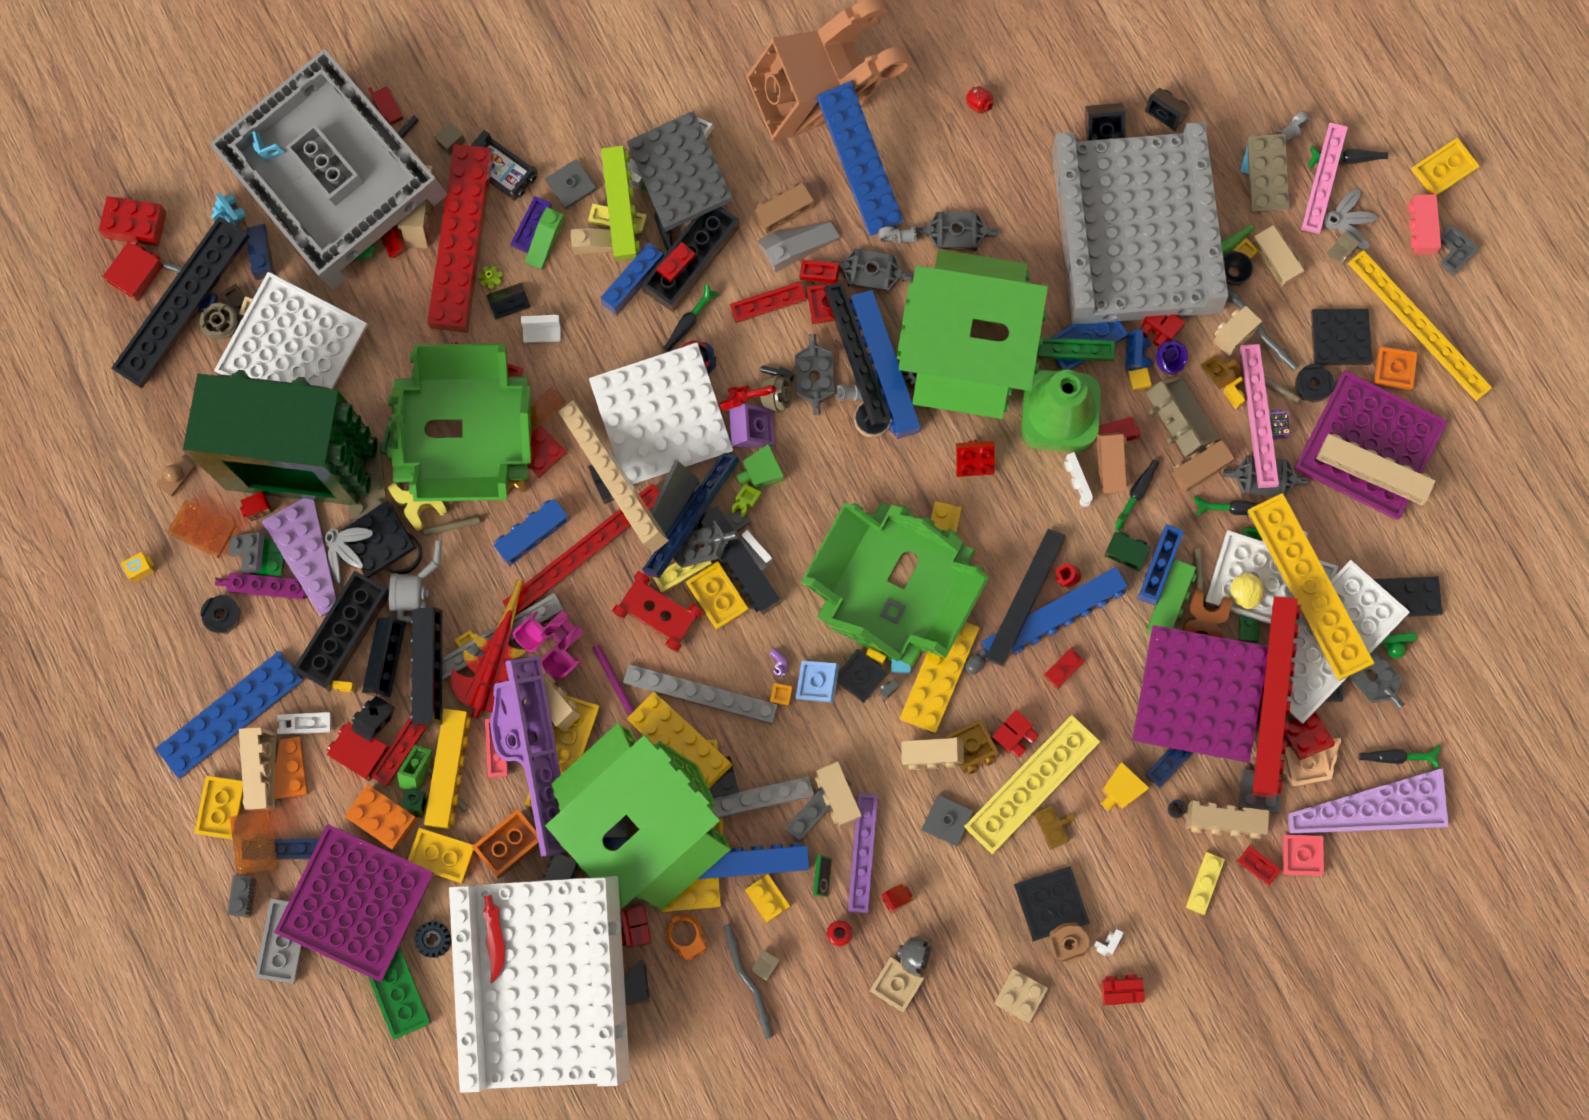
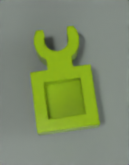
M744 484L736 496V503L732 507V513L740 509L742 510L741 517H745L747 507L753 509L761 497V491Z

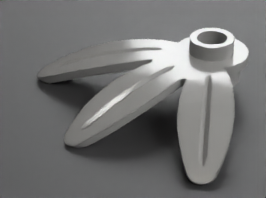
M1355 189L1341 200L1336 212L1332 211L1326 214L1324 224L1328 229H1339L1342 234L1346 231L1359 242L1357 247L1369 250L1370 245L1366 238L1349 224H1367L1376 221L1378 217L1375 214L1363 211L1347 213L1353 208L1360 197L1361 191ZM1336 218L1337 222H1332L1330 219Z
M350 528L341 532L337 529H331L327 532L325 542L329 547L328 566L335 584L339 585L341 582L338 554L348 564L357 568L363 567V563L358 555L344 542L367 539L373 534L371 530Z

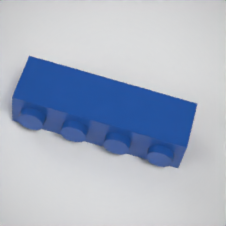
M648 243L600 297L602 305L617 316L641 289L642 283L664 257L663 253Z
M555 499L547 500L541 505L540 510L527 515L523 523L514 525L510 529L511 532L506 536L501 535L498 537L493 546L510 567L570 521V519Z
M1167 524L1163 528L1137 596L1138 600L1154 606L1157 603L1183 536V530Z

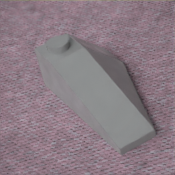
M827 222L773 232L758 240L757 243L776 273L840 239V236L833 224Z

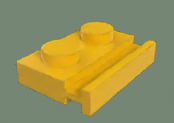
M935 501L931 520L935 522L933 525L940 530L948 531L950 529L957 532L962 507Z
M769 874L745 889V892L766 923L790 908V905Z

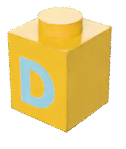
M143 552L121 562L127 576L134 583L155 572L152 567L155 565L150 555L146 556Z

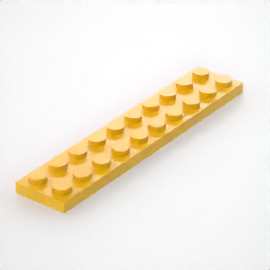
M1283 493L1248 509L1247 512L1293 598L1298 599L1297 604L1301 605V613L1337 680H1343L1374 665L1373 659Z

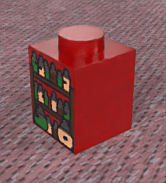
M262 491L240 500L242 507H240L241 513L244 518L247 517L251 522L272 513L268 500Z

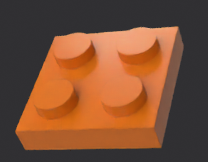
M1379 347L1374 384L1412 390L1418 352Z

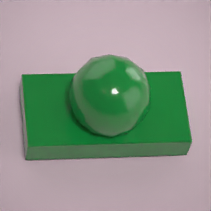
M1413 632L1388 635L1377 647L1387 646L1388 654L1392 658L1399 659L1406 654L1407 647L1405 644L1414 643L1417 640V634Z

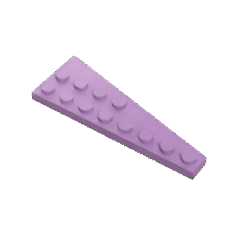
M1437 769L1289 813V834L1449 827L1443 769Z

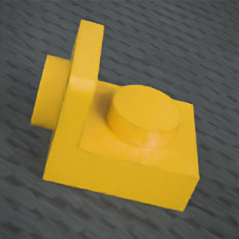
M1242 377L1226 385L1223 391L1236 410L1245 402L1243 392L1236 388L1242 383Z

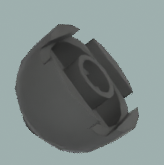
M914 936L909 938L904 946L900 945L898 957H901L902 968L907 973L920 978L923 976V973L920 972L922 968L926 969L929 961L931 947L928 946V942L932 943L931 938Z

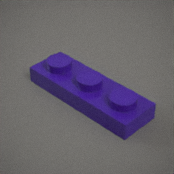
M534 196L511 242V247L528 254L536 228L546 207L550 209L552 207L550 202Z

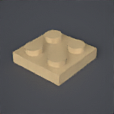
M890 957L871 987L870 992L903 1013L924 978L907 973L902 968L901 963Z
M1012 969L994 1005L1029 1024L1048 988Z

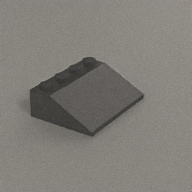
M677 460L674 461L651 510V514L665 535L700 486L698 478Z

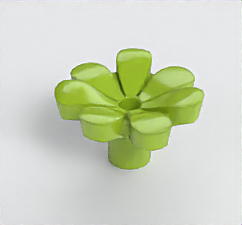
M485 266L483 268L484 273L479 274V279L482 280L481 286L486 287L488 285L489 290H494V284L497 286L502 284L499 278L503 277V273L497 272L498 268L496 266H492L491 269Z

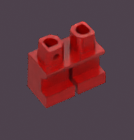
M1175 314L1169 315L1168 318H1166L1167 315L1146 316L1140 330H1143V336L1147 338L1151 332L1154 333L1157 337L1154 339L1153 344L1158 348L1163 342L1173 340L1185 324Z
M1016 709L994 733L991 739L994 743L1005 749L1008 754L1011 752L1020 758L1027 749L1019 742L1025 738L1032 744L1039 735L1032 728L1033 724Z
M642 905L620 911L621 926L624 929V933H622V946L627 945L629 948L652 944L645 906Z

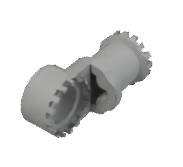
M1301 111L1291 120L1289 126L1283 130H1278L1276 134H1285L1287 145L1289 140L1301 135L1300 127L1302 128V125L1305 126L1304 123L1307 124L1311 118L1305 111Z
M914 226L903 230L895 229L894 227L879 229L878 234L881 242L897 240L898 245L912 241L917 243Z
M840 384L837 386L836 393L838 394L836 396L839 402L845 399H852L853 401L863 400L857 384L852 386Z

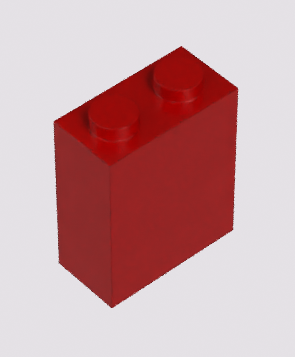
M128 241L102 277L107 283L138 302L163 268V264L159 261L161 258L155 253L151 252L149 254L141 244L137 242L133 244Z
M347 722L338 731L339 736L336 741H332L328 746V753L326 755L367 781H370L372 778L370 775L389 747L375 738L369 742L351 730L352 724Z

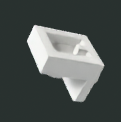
M1118 929L1114 933L1110 931L1105 940L1108 945L1105 946L1096 941L1094 947L1097 948L1096 951L1104 956L1112 955L1123 932Z

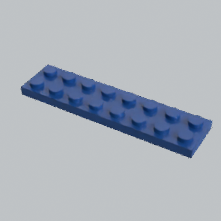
M852 81L816 95L868 235L872 236L879 233V229L883 227H893L904 222Z
M278 651L155 749L175 775L181 779L237 735L239 729L246 728L304 681L293 670V667L283 654Z

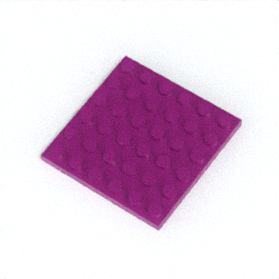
M1344 370L1294 469L1398 521L1409 499L1316 459L1322 443L1328 434H1336L1346 442H1355L1362 449L1373 450L1378 453V456L1391 458L1401 466L1407 465L1413 468V471L1422 473L1448 421Z
M1152 625L1132 741L1250 763L1267 663L1268 646Z
M327 824L274 933L379 982H383L434 872Z

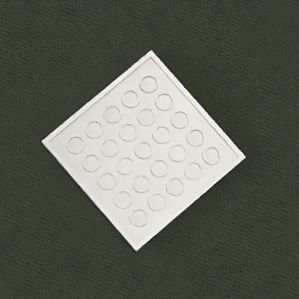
M268 272L214 371L223 375H232L237 370H245L250 378L290 383L298 377H305L310 385L334 389L368 324Z
M698 343L589 378L615 458L632 484L670 472L675 460L686 467L733 451Z

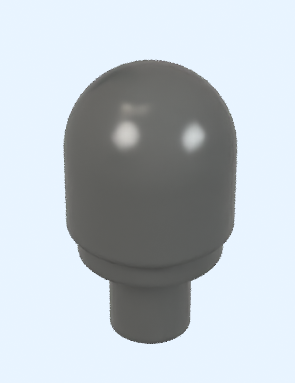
M981 649L977 655L971 656L965 665L966 671L971 675L977 674L984 666L985 662L983 659L987 653Z

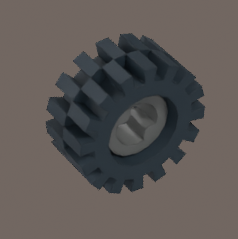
M425 922L415 932L414 945L417 947V951L426 957L438 958V956H443L449 950V946H451L452 936L450 931L439 922ZM431 934H436L438 937V941H435L434 945L428 943V938H431Z

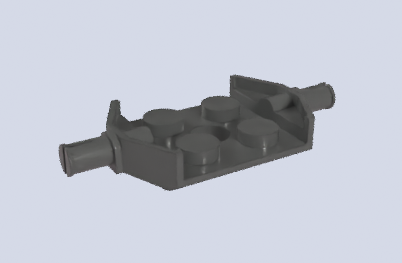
M936 212L927 227L916 226V234L929 235L935 249L938 247L975 248V251H977L984 237L998 236V228H987L977 212ZM959 225L962 227V231L955 233L952 227Z
M854 249L843 262L832 260V263H839L849 287L851 284L887 290V293H889L898 280L912 281L913 274L900 270L895 255ZM869 265H875L877 270L871 273L866 268Z
M809 334V346L795 354L797 397L812 403L813 415H817L816 408L818 415H821V402L835 395L833 357L831 351L817 345L816 334H813V341L812 334ZM813 372H817L820 375V378L816 381L811 380L809 377Z
M1246 456L1238 469H1223V477L1236 479L1242 495L1251 493L1277 496L1283 493L1286 497L1293 485L1307 486L1308 477H1297L1290 461L1286 459H1276L1278 487L1258 488L1254 456Z
M713 521L715 524L713 526L692 531L675 555L674 560L681 568L719 559L728 541L738 538L737 531L724 533L720 525ZM702 544H705L702 550L698 551V548Z
M1374 649L1370 654L1374 665L1349 676V678L1371 703L1388 700L1389 702L1392 701L1400 709L1405 705L1397 696L1403 677H1399ZM1367 671H1374L1377 675L1376 680L1368 679Z

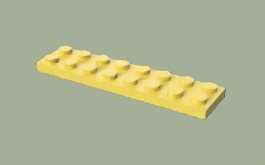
M1071 715L964 826L965 829L993 854L1100 741Z

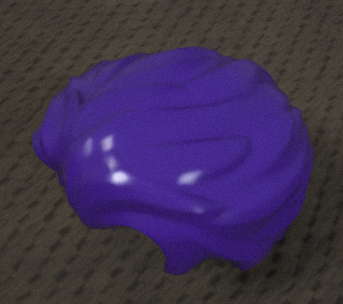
M1178 340L1163 342L1156 353L1158 367L1169 375H1176L1181 372L1188 360L1187 349Z

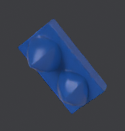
M1136 329L1128 333L1125 370L1133 371L1137 368H1147L1154 364L1147 355L1142 353V350L1151 346L1150 341L1143 336V330Z

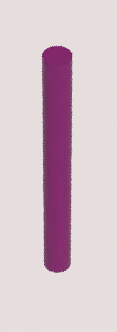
M600 645L594 646L593 650L628 715H631L635 710Z

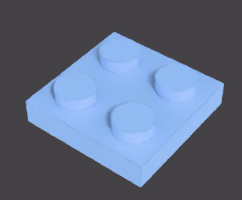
M801 661L796 699L834 703L839 664Z

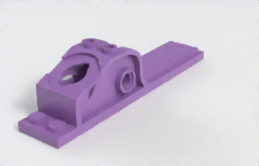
M540 656L508 660L505 662L509 681L494 684L493 696L495 697L490 720L494 748L501 759L504 761H518L525 769L541 857L565 852L566 850L561 846L560 842L545 826L561 811L551 785L561 775ZM534 732L537 734V741L534 739Z

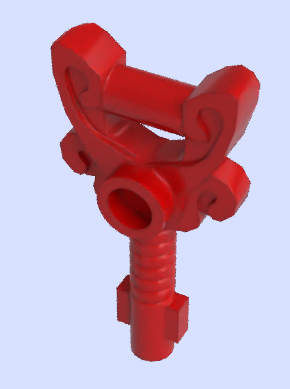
M748 385L731 387L728 389V398L723 400L719 407L722 411L739 407L750 398L775 393L776 387L769 385L750 390Z

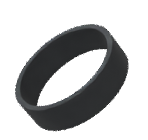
M408 533L410 538L414 539L418 545L416 561L406 569L395 570L387 567L388 571L407 574L416 569L420 564L422 548L418 540L410 533Z

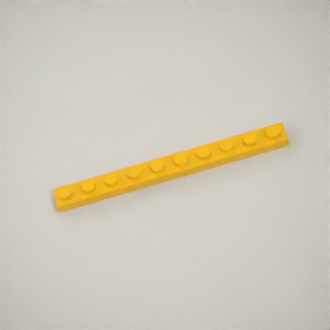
M1364 250L1349 261L1350 267L1475 401H1478L1491 390L1492 387Z

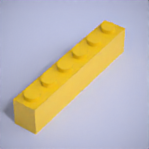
M443 709L442 725L440 727L424 825L427 827L450 830L451 825L455 823L456 814L453 811L454 806L458 805L459 794L456 793L457 787H460L462 782L460 769L465 764L463 751L468 746V736H466L467 729H470L472 718L465 711Z

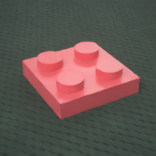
M1282 835L1283 875L1324 876L1323 836Z

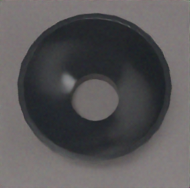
M1234 251L1223 256L1226 283L1241 285L1249 280L1253 273V264L1246 254ZM1231 267L1237 268L1239 275L1231 276L1229 269Z

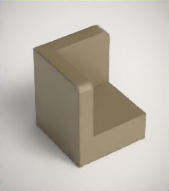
M448 123L434 136L437 144L449 156L453 153L454 144L462 145L465 142L464 135L452 123Z
M1345 231L1328 251V255L1342 265L1355 251L1359 242Z
M762 950L751 971L765 981H768L780 960Z

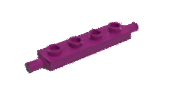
M229 573L227 579L217 577L215 579V586H226L228 593L305 600L307 596L297 579Z

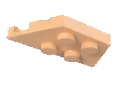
M1341 737L1333 739L1335 741L1333 747L1300 761L1292 748L1286 747L1285 755L1281 754V760H1285L1282 775L1291 787L1331 780Z

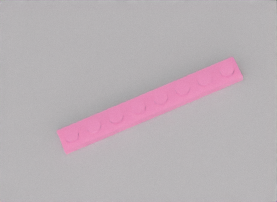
M1260 344L1241 345L1240 355L1258 488L1278 487L1279 481Z

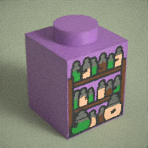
M1282 410L1271 411L1269 416L1273 440L1287 439L1291 434L1289 413Z

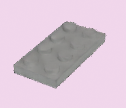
M270 899L255 978L291 984L296 983L303 946L274 933L289 901Z

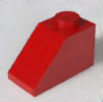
M902 884L881 894V898L890 914L911 903L912 900L910 898L913 896L907 886L903 887Z

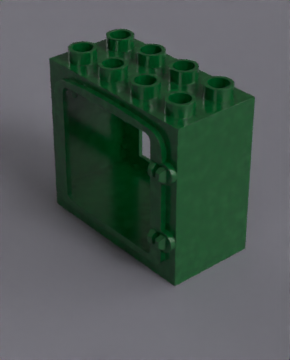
M237 370L232 375L197 373L183 451L228 491L253 494L262 491L264 495L294 499L304 498L319 502L358 505L360 495L368 496L371 489V474L364 472L367 459H375L378 439L375 436H371L372 433L369 426H365L361 416L356 414L352 404L346 401L339 390L310 385L305 377H298L290 383L250 378L245 370Z

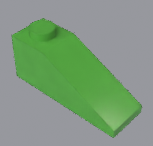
M546 207L526 256V264L540 270L543 269L565 224L562 213Z

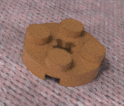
M1075 922L1061 924L1051 930L1049 934V948L1053 956L1066 963L1080 960L1089 947L1087 933ZM1068 939L1074 940L1069 947L1067 944H1064Z

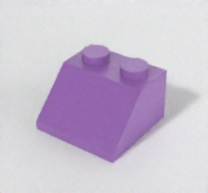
M742 404L739 407L729 409L732 446L741 448H758L769 445V447L775 446L772 410L749 404Z

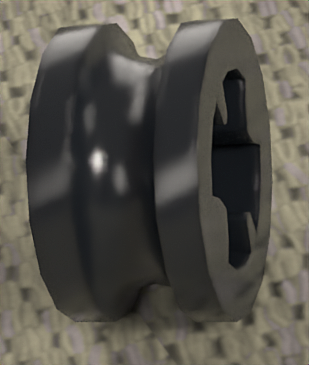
M1181 800L1172 801L1168 806L1169 815L1173 818L1182 817L1186 813L1185 803ZM1173 804L1182 807L1180 810L1181 814L1172 811L1174 808Z

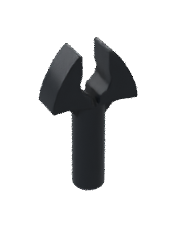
M762 365L760 368L761 373L788 377L790 382H793L795 377L792 371L783 367L776 369Z

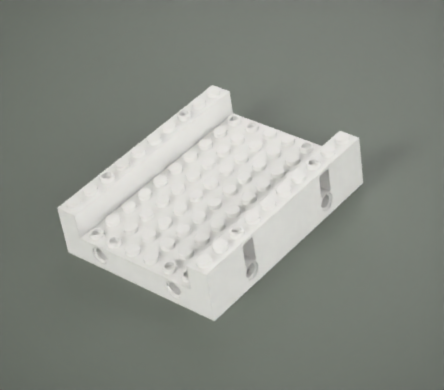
M618 876L450 887L460 1093L480 1092L491 1088L578 1084L617 1086L630 1080ZM492 895L494 904L499 907V921L505 944L503 969L493 983H490L491 964L485 942L488 928L483 915V910L486 906L484 896Z

